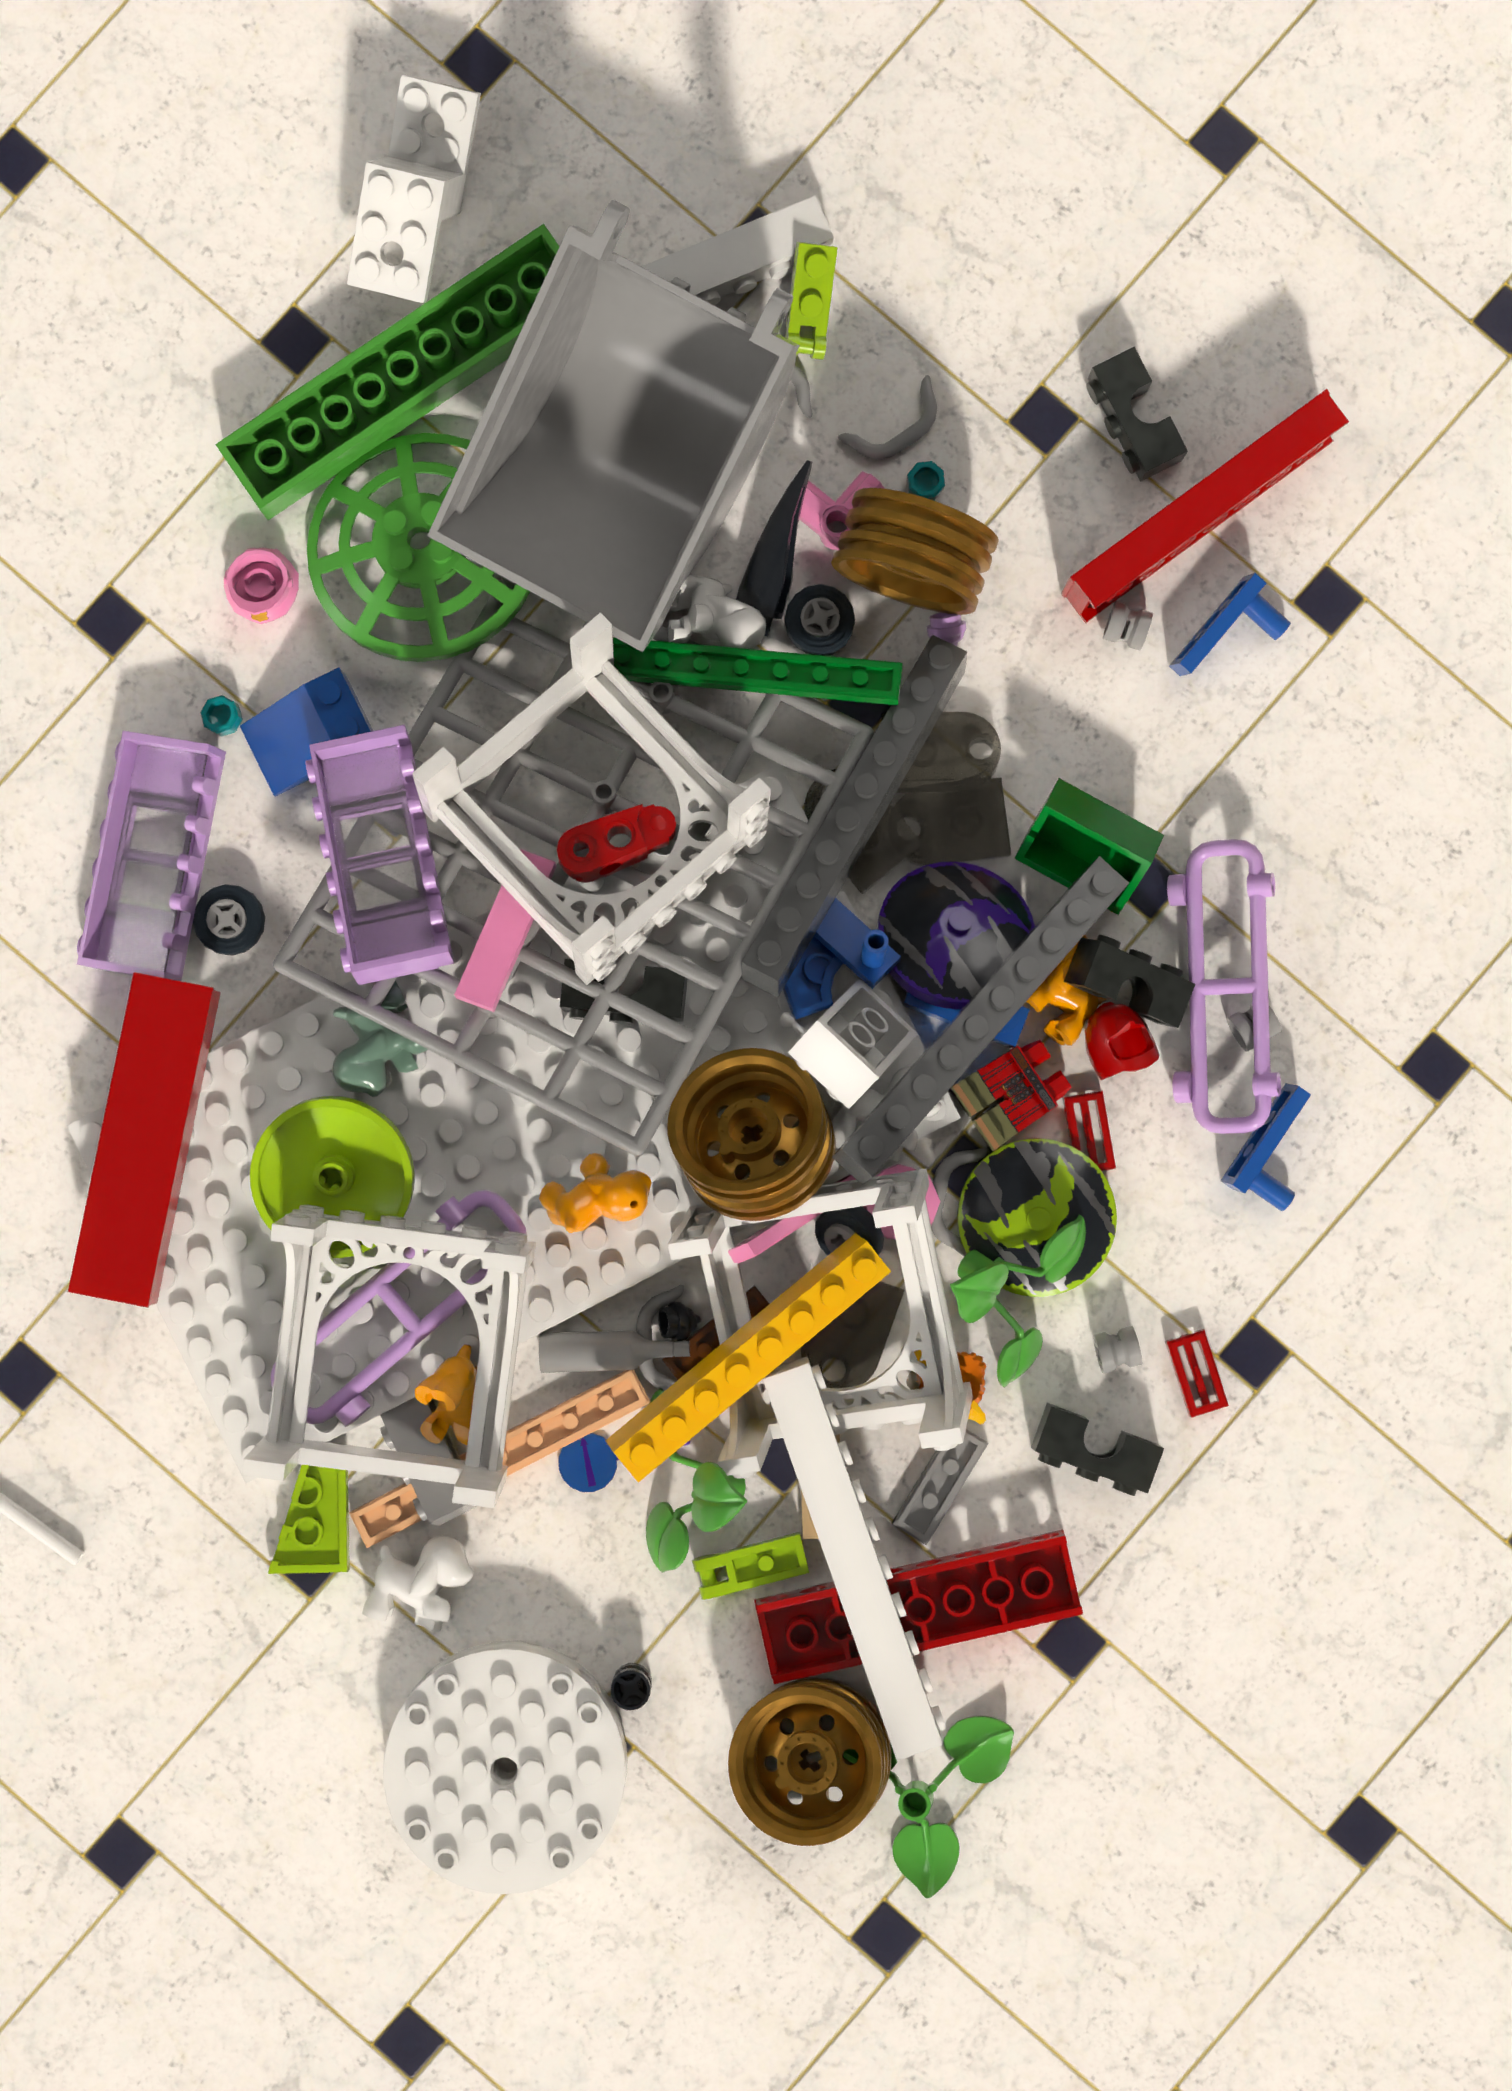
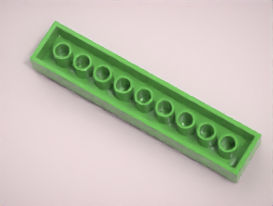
M542 224L215 444L267 520H270L337 475L352 462L379 444L389 440L509 358L560 247L545 224Z

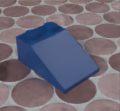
M340 667L303 684L240 725L249 747L275 797L309 780L305 764L306 760L312 759L309 745L373 731L347 676Z

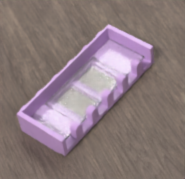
M405 725L309 745L312 759L306 760L305 764L311 784L316 783L318 796L312 797L316 819L317 821L323 820L325 834L319 835V841L324 859L330 858L332 871L326 873V879L330 895L337 896L339 909L333 911V917L338 935L344 934L346 948L340 949L345 973L351 972L358 985H363L454 964L426 815L422 809L412 775L416 770L412 743Z
M129 731L122 732L121 741L115 750L117 763L114 778L110 782L107 792L109 803L106 818L100 827L101 844L99 854L92 867L94 879L91 895L85 903L86 920L83 935L77 943L78 965L127 975H133V972L177 981L182 980L226 751L206 743Z

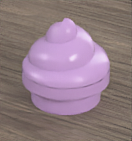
M940 612L929 617L930 625L927 626L928 637L930 638L934 635L957 646L966 631V621L961 620V615Z

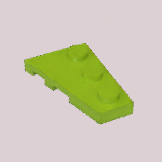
M301 1465L291 1497L292 1501L280 1532L279 1542L268 1574L348 1572L350 1570L348 1470Z

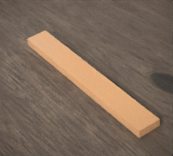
M635 1369L624 1370L507 1430L502 1464L508 1466L506 1477L649 1404L650 1399ZM467 1452L459 1455L461 1460H466ZM404 1483L349 1512L366 1548L422 1520L413 1503V1499L417 1498L412 1484L406 1485Z

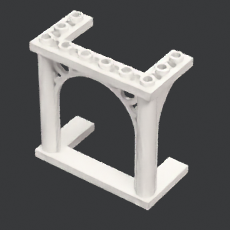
M601 612L569 639L572 669L458 767L454 756L443 746L412 773L424 813L433 822L440 819L574 961L576 975L586 985L593 979L599 982L607 977L616 967L614 961L625 951L628 954L635 952L647 939L644 935L654 925L660 928L668 923L676 914L677 910L675 907L685 898L689 901L696 898L707 886L706 879L715 871L719 874L724 873L736 861L737 857L735 854L745 845L751 848L767 833L765 827L768 821L771 794L770 787L760 777L748 788H743L718 773L615 668L612 624ZM587 691L664 771L676 792L680 809V826L677 840L664 864L652 876L637 886L611 894L594 895L580 893L564 888L550 880L537 869L468 795L470 791ZM683 785H684L689 791L685 792V791H684V788H683ZM695 800L700 810L704 806L708 811H698L692 814L688 807ZM705 822L713 825L717 829L718 834L710 841H697L688 834V830L693 824ZM687 848L700 852L690 855V861L688 862L681 858V853ZM657 878H664L667 881L662 887H658L655 884ZM650 891L653 895L648 898V892ZM557 896L565 898L562 902ZM628 900L636 901L638 904L637 909L632 906L628 912V917L624 919L622 905ZM583 903L587 906L584 912L583 923L577 918L580 916V912L571 908L575 904ZM602 905H608L614 910L616 917L614 926L604 915L596 922H593L594 913L597 908Z
M927 1169L876 1176L863 1185L858 1180L822 1185L807 1202L797 1209L780 1217L762 1221H745L730 1218L714 1211L706 1204L689 1207L668 1242L670 1258L674 1260L700 1256L718 1339L721 1345L751 1320L740 1265L734 1263L728 1253L730 1249L735 1247L731 1227L875 1204L872 1212L875 1227L893 1226L910 1307V1330L902 1352L895 1362L882 1374L857 1386L824 1388L820 1390L824 1405L833 1404L840 1426L833 1428L834 1433L838 1435L847 1429L863 1427L864 1430H876L884 1427L886 1423L900 1421L905 1425L921 1422L919 1437L922 1449L934 1447L937 1451H945L963 1443L973 1394L970 1382L963 1383L931 1229L925 1199L929 1187ZM918 1332H920L921 1339L916 1338ZM916 1350H921L922 1356L920 1361L926 1360L927 1366L920 1361L911 1359L910 1354ZM905 1369L917 1373L922 1378L924 1387L915 1390L904 1387L898 1380L897 1373ZM763 1379L729 1407L730 1432L717 1460V1464L725 1471L727 1476L733 1475L734 1478H747L756 1474L762 1468L772 1440L783 1438L766 1388L762 1389ZM887 1385L891 1386L894 1390V1393L885 1392V1394H880L878 1391L881 1386ZM849 1394L853 1398L844 1400L843 1396Z
M300 1205L299 1209H294L289 1214H285L283 1218L272 1224L270 1241L282 1242L284 1244L287 1277L267 1435L243 1459L241 1476L284 1481L297 1464L455 1484L452 1503L494 1508L506 1482L508 1466L502 1464L527 1268L534 1259L536 1242L527 1241L528 1235L519 1232L505 1231L503 1236L500 1237L486 1235L487 1229L473 1226H463L462 1232L446 1230L445 1223L435 1221H422L421 1227L405 1225L406 1219L397 1216H381L380 1221L365 1220V1213L358 1211L341 1210L340 1216L324 1214L323 1207ZM342 1241L351 1248L354 1254L352 1266L342 1267L333 1260L330 1254L332 1242ZM358 1241H361L368 1248H372L373 1244H375L378 1248L377 1255L365 1256ZM390 1245L397 1246L395 1252L393 1251ZM405 1248H413L415 1256L407 1258L404 1255ZM424 1249L432 1250L424 1256ZM445 1253L448 1254L447 1258L464 1254L454 1267L444 1266L441 1262V1256ZM474 1259H482V1269H488L486 1276L477 1283L470 1284L463 1281L461 1277L463 1267ZM321 1263H323L328 1271L335 1274L333 1282L322 1283V1277L326 1271H320ZM385 1263L419 1265L440 1274L450 1281L468 1302L477 1322L480 1346L466 1460L304 1439L319 1322L333 1293L356 1273ZM490 1285H493L492 1293H486L488 1304L479 1302L476 1298V1292H481ZM319 1292L322 1296L317 1301V1293ZM485 1314H489L488 1323L484 1317Z

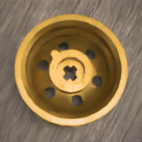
M863 488L857 490L851 502L853 508L848 511L845 520L850 530L840 534L838 540L840 550L834 553L831 561L833 568L845 578L872 592L911 606L947 614L965 615L975 612L978 605L976 595L982 592L985 584L984 578L979 573L987 572L990 569L992 563V556L990 554L995 552L999 542L997 535L977 519L931 499L884 488Z
M742 1048L717 1055L697 1067L684 1080L670 1106L667 1130L672 1152L698 1197L707 1206L724 1216L745 1221H762L790 1213L807 1202L819 1190L831 1170L836 1140L829 1114L816 1084L806 1070L803 1071L796 1061L782 1053L762 1048ZM760 1095H768L770 1096V1099L768 1102H765L761 1099H757V1097ZM726 1108L724 1112L721 1114L720 1118H718V1113L722 1109ZM799 1119V1125L791 1128ZM708 1149L718 1151L719 1153L715 1156H709ZM777 1157L778 1161L786 1163L783 1166H778L774 1163V1160ZM748 1173H750L749 1177L746 1180H742Z
M824 1678L798 1679L780 1686L758 1701L739 1722L730 1744L728 1756V1773L732 1791L737 1803L748 1819L772 1838L799 1846H815L833 1842L856 1828L881 1798L891 1770L890 1740L884 1723L876 1709L863 1695L853 1688L838 1681ZM826 1714L831 1715L834 1719V1727L828 1731L822 1729L821 1717ZM789 1718L794 1722V1731L792 1733L781 1729L780 1725L783 1719ZM845 1750H856L859 1755L858 1761L853 1764L844 1759L843 1753ZM818 1751L822 1758L818 1763L813 1762L810 1764L806 1756ZM767 1756H774L777 1759V1770L770 1771L765 1765ZM830 1787H838L842 1791L843 1796L841 1800L832 1801L829 1799ZM791 1790L802 1795V1802L800 1804H793L788 1799V1793Z

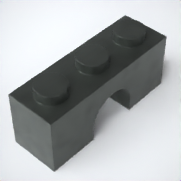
M1135 346L1092 367L1088 376L1089 382L1086 383L1088 393L1096 405L1101 404L1107 416L1104 418V423L1110 436L1113 439H1119L1124 449L1122 458L1128 471L1131 474L1136 472L1141 482L1181 462L1188 450L1171 416L1157 423H1145L1139 420L1132 411L1131 401L1146 393L1152 383V379Z
M1099 934L1096 940L1080 939L1066 974L1065 983L1091 995L1116 1000L1122 984L1129 979L1132 985V997L1128 1007L1137 1012L1139 1016L1156 1024L1179 1028L1195 987V983L1182 978V970L1161 963L1160 967L1151 964L1152 957L1134 949H1130L1129 953L1120 950L1121 942Z
M565 959L564 965L575 970L574 961L572 959ZM645 966L642 986L637 992L626 997L674 1021L683 1022L688 979L667 968ZM607 977L599 981V983L603 985ZM562 983L560 1008L563 1011H569V1018L583 1020L595 999ZM610 1006L605 1014L610 1015L609 1022L633 1024L634 1019Z
M1047 1403L1031 1445L1035 1452L1040 1453L1039 1461L1057 1468L1061 1467L1062 1462L1077 1467L1076 1475L1094 1482H1098L1100 1476L1114 1481L1112 1488L1135 1496L1137 1490L1148 1494L1164 1451L1162 1446L1121 1430L1118 1441L1112 1450L1104 1454H1093L1086 1449L1084 1444V1433L1089 1420L1082 1415Z

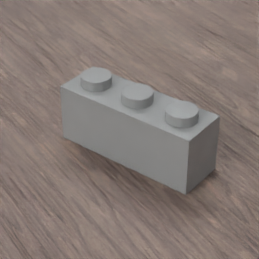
M414 1397L380 1415L385 1425L380 1428V1431L390 1449L395 1448L397 1452L461 1460L448 1431L444 1439L438 1444L429 1442L420 1431L422 1423L437 1408L433 1399L425 1405ZM401 1477L406 1485L412 1484L417 1498L413 1499L415 1509L422 1521L428 1519L429 1524L440 1526L477 1507L452 1503L455 1484Z

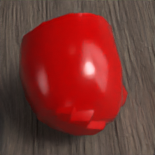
M1110 1001L1098 1007L1088 1019L1085 1028L1086 1052L1100 1080L1123 1071L1136 1072L1145 1069L1158 1060L1160 1055L1147 1024L1132 1008L1124 1004H1114Z

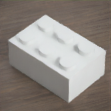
M858 979L813 1024L788 1053L796 1060L797 1065L803 1071L806 1070L809 1074H812L826 1088L827 1093L834 1100L841 1102L850 1109L918 1033Z

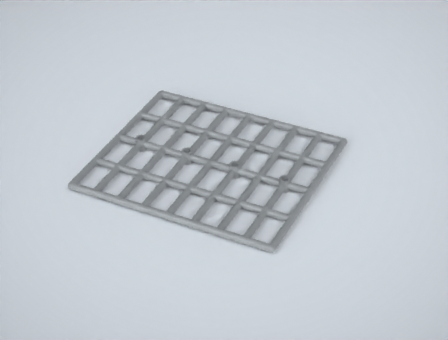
M504 577L500 579V582L511 590L516 585ZM490 596L471 630L479 627L494 615L503 603ZM516 617L504 628V630L564 658L547 689L572 669L569 643ZM661 626L653 639L668 642V629ZM689 640L686 644H698V643H696V642H694V641H692V640ZM479 646L469 652L459 654L453 658L409 733L413 754L415 756L434 722L480 745H483L495 735L443 709L463 673L529 705L542 693L473 660L472 658ZM629 681L644 698L651 701L650 704L660 714L664 715L673 711L738 743L721 774L729 781L736 782L752 751H755L827 786L807 823L769 805L767 822L799 837L779 874L737 853L735 854L737 859L730 867L731 869L771 888L751 926L696 898L691 901L685 898L676 906L742 939L722 978L648 941L647 939L654 928L653 926L644 934L647 939L635 952L628 954L625 951L618 957L615 962L616 967L608 975L603 985L595 980L586 985L576 975L575 970L529 948L540 928V925L533 920L506 986L521 961L594 998L595 1000L576 1034L572 1037L499 1000L494 1012L476 1006L455 1044L381 1007L397 977L375 982L365 999L293 962L315 924L338 935L333 914L323 910L331 897L326 874L273 962L274 969L634 1156L642 1155L742 976V961L874 735V731L869 725L813 698L765 693L766 695L748 728L744 729L674 695L673 693L678 685L662 682L651 684ZM780 701L854 736L835 772L761 737ZM568 707L556 718L622 750L606 780L593 783L530 752L529 750L537 738V734L502 764L486 793L475 788L468 793L471 799L489 818L493 815L557 847L558 840L563 835V832L500 801L520 765L592 799L593 803L581 824L601 818L604 814H609L613 811L619 812L638 805L616 794L636 758L661 769L631 736L571 707ZM415 759L416 769H418L423 764V762ZM381 797L374 798L371 804L377 803ZM704 806L701 811H708ZM390 811L359 817L344 842L347 859L355 857L375 822L408 838L405 819ZM705 822L693 824L691 829L688 830V834L697 841H710L705 838V835L711 824ZM676 824V833L672 839L674 841L677 840L680 825ZM429 831L432 851L447 858L437 876L442 899L462 866L500 884L460 840L454 844ZM587 848L574 854L578 857H585L589 853V849ZM692 848L685 849L681 853L682 860L690 861L689 856L696 853V851ZM558 862L551 880L563 887L569 875L564 872ZM332 866L329 867L327 872L332 871ZM632 866L612 874L633 886H637L650 877V875ZM375 869L350 873L351 876L403 902L420 898L419 891ZM664 878L662 881L655 880V884L658 887H662L667 882ZM557 896L562 902L564 901V898ZM443 904L448 925L479 939L484 924ZM575 904L571 908L580 912V916L577 918L583 923L585 909ZM594 914L593 922H596L600 916ZM339 934V935H338V936H340V937H342V938L345 939L344 934ZM638 955L714 992L693 1030L618 993ZM439 968L414 973L416 976L452 994H455L460 979ZM609 1006L685 1044L664 1083L588 1045ZM497 1016L565 1051L544 1090L469 1052L487 1019ZM580 1059L655 1097L635 1136L558 1098Z

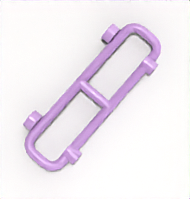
M1238 839L1216 840L1202 843L1195 848L1187 860L1186 874L1169 875L1167 881V894L1170 906L1187 905L1189 981L1195 983L1189 1000L1191 1071H1177L1174 1073L1173 1096L1176 1103H1192L1196 1120L1209 1132L1219 1134L1248 1133L1264 1125L1270 1115L1271 1097L1280 1096L1281 1094L1279 1072L1271 1073L1266 928V897L1275 896V877L1273 873H1265L1263 856L1255 845ZM1240 855L1247 860L1249 865L1247 893L1250 900L1252 977L1205 979L1202 864L1209 857ZM1252 993L1254 1041L1252 1087L1255 1096V1110L1247 1117L1218 1118L1213 1116L1208 1108L1205 995Z
M486 1190L476 1191L466 1196L460 1202L453 1196L435 1211L440 1217L437 1222L445 1223L446 1230L451 1231L460 1225L474 1210L485 1206L493 1210L510 1232L527 1234L526 1227L521 1218L502 1197L494 1192ZM407 1247L404 1250V1255L407 1258H413L415 1250ZM388 1263L319 1322L316 1346L377 1294L408 1332L318 1408L308 1407L306 1423H324L336 1415L341 1423L347 1427L371 1407L360 1393L467 1302L458 1289L455 1290L420 1320L390 1284L411 1264ZM481 1268L466 1283L472 1284L481 1281L486 1276L488 1269ZM276 1362L274 1363L273 1368H272V1372H271V1385H272V1388H273V1382H274V1374H275Z

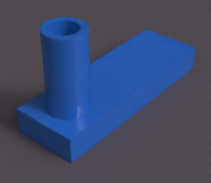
M1256 573L1244 576L1169 667L1179 676L1191 674L1242 612L1274 640H1277L1288 629L1291 622L1259 594L1267 584Z
M835 898L814 935L816 939L872 989L901 959V956L888 945V937L883 931L871 930L837 898Z
M1285 1083L1281 1089L1280 1096H1277L1271 1105L1268 1119L1264 1125L1253 1131L1221 1179V1182L1231 1189L1244 1194L1250 1189L1278 1210L1284 1211L1293 1201L1295 1192L1262 1170V1168L1311 1094L1298 1085Z

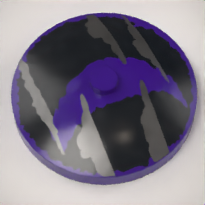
M938 862L911 871L891 888L880 909L876 930H881L887 935L888 945L901 956L900 962L889 974L904 990L928 1004L946 1009L962 1010L1035 927L1025 900L1004 878L974 864Z

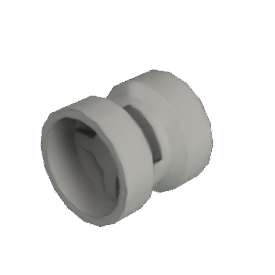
M1115 601L1104 630L1103 639L1111 642L1121 640L1127 642L1130 648L1140 651L1147 637L1153 613L1143 609L1137 612L1129 610L1127 604ZM1129 620L1126 629L1124 630L1126 621Z
M1251 1004L1250 1009L1245 1013L1237 1012L1227 1018L1232 1034L1246 1052L1254 1048L1253 1006ZM1269 1006L1270 1038L1281 1033L1282 1028L1274 1011Z
M1133 1326L1121 1328L1117 1335H1109L1105 1332L1093 1335L1097 1360L1103 1374L1115 1371L1123 1363L1129 1367L1142 1365L1141 1350Z

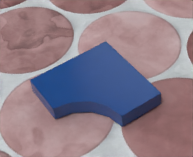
M814 936L783 989L795 1021L829 1009L833 1005L831 989L834 976L842 964H844Z

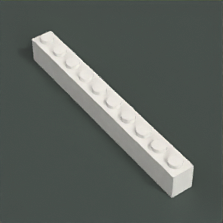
M807 1356L778 1366L763 1378V1382L896 1760L898 1761L941 1746L943 1742L939 1731L945 1730L946 1726L939 1706L931 1708L926 1694L932 1692L933 1689L926 1669L918 1670L913 1656L920 1654L913 1631L904 1632L900 1618L907 1615L899 1592L892 1595L890 1593L886 1580L893 1578L887 1557L886 1555L877 1556L873 1542L880 1540L874 1520L872 1517L864 1519L860 1504L867 1501L859 1479L853 1481L850 1479L846 1466L853 1464L847 1443L846 1441L837 1442L833 1428L840 1426L834 1406L832 1403L824 1405L820 1390L827 1387L819 1364L811 1367Z

